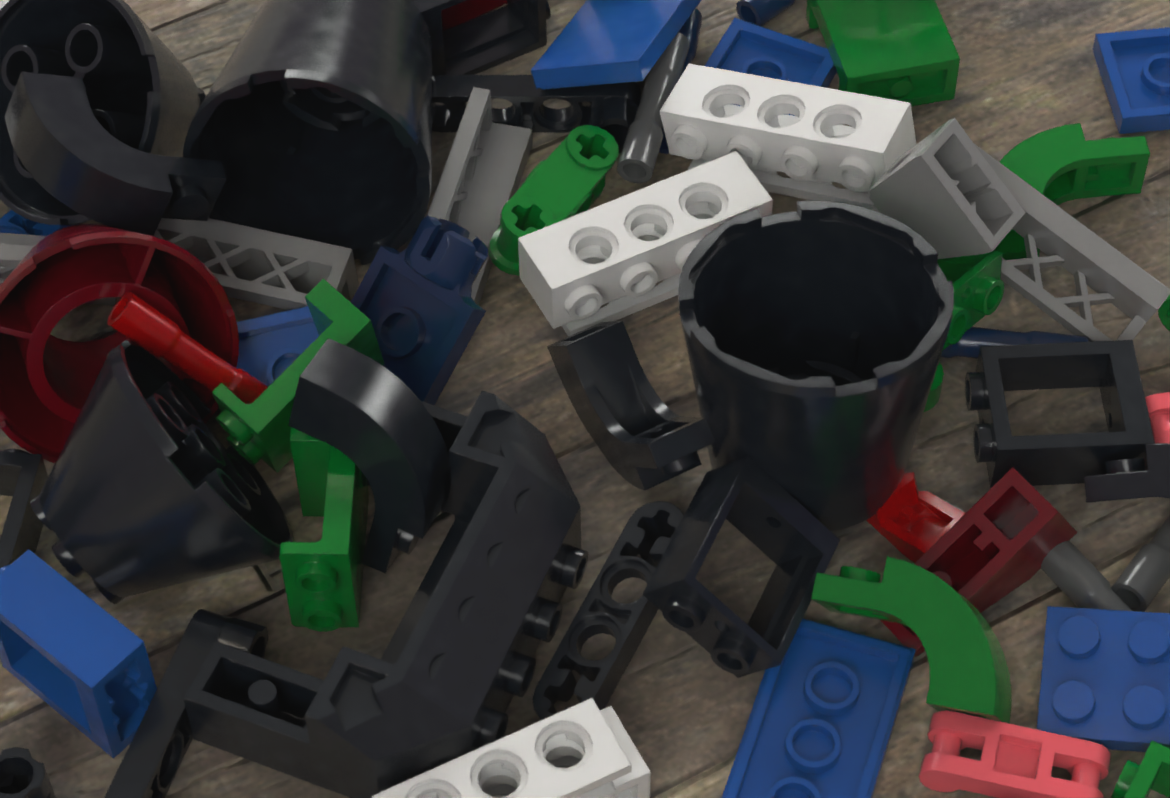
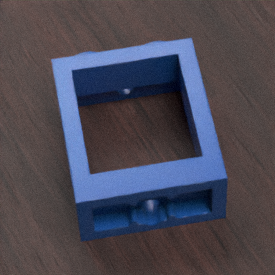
M30 549L12 564L0 568V661L2 666L114 759L131 743L157 690L144 641Z

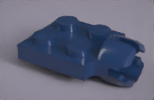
M426 216L420 222L408 247L402 252H398L394 248L380 246L351 303L371 320L384 360L383 366L407 385L420 401L435 405L486 310L475 303L471 293L472 285L488 257V247L477 236L471 242L468 239L470 233L467 229L456 223Z

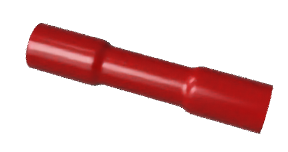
M127 292L119 299L108 317L107 324L131 341H134L153 356L164 358L211 391L222 383L243 403L251 404L268 388L267 385L244 369L232 366L184 333L176 322L132 292Z

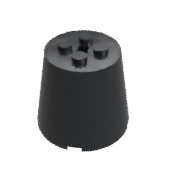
M411 0L264 1L194 115L184 142L183 157L221 160L227 180L209 218L351 248L354 260L360 259L361 265L372 263L380 246L398 250L415 234L427 212L432 187V39L423 15Z
M797 201V211L761 217L757 208L738 215L716 227L695 246L681 272L678 302L700 415L706 418L716 441L707 446L712 470L749 456L830 531L851 527L876 514V511L883 506L896 490L904 476L952 320L954 306L952 281H947L946 276L937 264L938 253L930 243L910 227L877 211L846 203Z

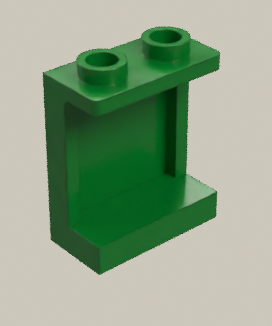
M807 0V23L811 29L820 28L839 76L838 90L909 102L911 107L955 98L960 57L935 0Z
M322 279L305 296L319 337L253 403H243L222 383L211 392L221 410V413L215 419L229 434L226 440L253 466L262 459L278 473L293 458L290 444L291 427L288 424L299 376L328 338L370 357L382 366L384 365L371 320L325 279Z
M291 427L290 444L302 515L324 517L322 538L318 542H283L280 545L279 558L291 623L295 627H307L320 632L333 631L339 627L359 628L364 569L362 559L365 552L369 504L367 479L358 466L340 450Z

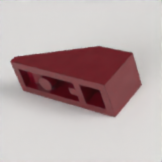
M1012 467L915 565L938 576L964 596L981 613L1033 577L1041 569V563L1045 556L1055 546L1064 541H1069L1078 532ZM880 620L905 647L916 649L915 657L925 652L923 644L910 627Z

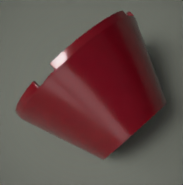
M100 224L69 226L55 231L39 241L0 285V429L26 451L32 454H41L43 459L49 462H56L110 350L116 348L126 339L130 340L120 332L88 342L67 341L50 335L55 325L67 313L84 303L108 297L121 298L127 292H132L176 322L184 333L232 366L237 367L239 334L235 314L226 292L213 273L195 256L169 241ZM158 357L212 411L202 419L206 424L219 408L211 393L212 391L164 358Z

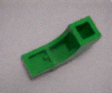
M1081 123L1051 128L1033 135L1011 149L1001 159L1000 163L1058 206L1064 202L1081 198L1141 193L1150 151L1145 136L1110 137L1086 141ZM1013 229L994 249L1002 252V258L1005 260L1027 258L1024 238ZM1037 248V253L1039 257L1040 250Z
M892 557L886 558L882 583H880L881 575L879 573L857 567L842 566L839 576L817 572L811 599L827 610L899 623L910 627L923 644L929 662L930 682L926 704L938 711H955L1010 724L1012 690L1003 650L989 623L954 588L926 569Z

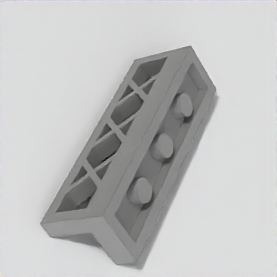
M473 87L427 216L436 217L438 220L440 218L449 220L467 229L470 233L468 239L471 242L477 236L487 247L494 232L501 226L500 214L505 203L518 190L533 145L532 129L492 122L491 90ZM489 255L472 285L471 297L478 306L493 264Z
M975 144L1025 211V214L1012 229L1024 238L1027 258L1013 260L1002 258L1001 280L1074 335L1088 337V342L1113 341L1094 327L1090 305L1112 303L1132 318L1117 340H1133L1170 295V289ZM1037 248L1047 256L1038 257ZM1062 266L1073 274L1077 296L1055 298L1043 289L1040 268ZM1029 269L1030 278L1019 270ZM1087 285L1096 291L1097 294H1088ZM1070 307H1079L1080 316L1071 310Z
M161 218L154 237L169 241L199 259L218 279L227 297L292 310L308 306L305 296L322 279H325L350 302L359 284L351 248L208 218L207 221Z

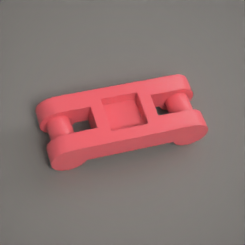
M938 711L931 717L928 739L933 744L932 751L924 756L919 774L920 782L931 790L946 793L960 789L996 798H1104L1103 793L1098 789L1100 780L1108 776L1111 752L1101 744L955 711ZM967 747L982 750L980 761L959 756L960 750ZM1052 766L1067 769L1072 775L1071 781L1051 777Z

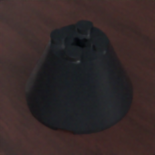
M10 0L0 10V200L15 213L37 223L74 225L92 220L69 208L48 193L26 170L13 148L4 116L21 72L82 78L95 118L112 136L124 144L146 153L183 157L184 142L190 123L205 99L206 94L196 86L193 77L185 66L124 0Z
M127 339L116 348L110 350L41 493L30 501L31 508L36 516L47 528L55 532L59 538V541L52 546L53 553L58 561L76 578L87 572L102 595L111 603L117 604L128 596L279 560L281 543L295 542L294 536L282 508L255 466L246 461L232 446L226 449L202 419L212 411L194 391L158 357L153 356L134 341Z

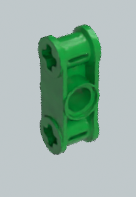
M592 125L578 126L573 129L546 160L541 161L531 171L519 190L505 203L500 214L501 226L494 232L488 244V255L492 263L499 270L511 275L520 276L519 237L587 211L597 198L600 197L605 187V175L613 167L619 155L618 144L609 132Z

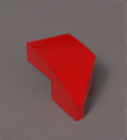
M910 472L904 473L900 484L889 499L876 511L874 516L866 521L904 556L916 563L965 512L929 491H918L915 474Z

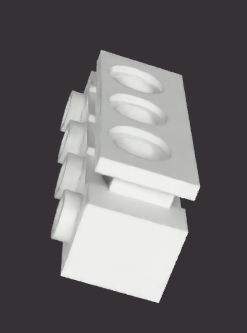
M690 63L660 110L669 153L693 159L688 170L737 151L767 192L812 201L846 203L871 209L874 205L870 200L869 190L900 156L916 145L911 103ZM777 171L784 172L791 178L781 177L777 174ZM832 182L841 183L848 189L834 187Z
M735 151L519 237L520 279L551 327L555 329L562 326L569 337L601 322L619 320L677 296L683 266L695 246L716 227L745 212L758 208L761 217L772 215L773 199L739 153ZM609 302V304H607V305L604 306L603 308H600L603 304H606V303Z
M590 698L371 796V798H650L651 772L613 707L609 706L599 710L593 698Z

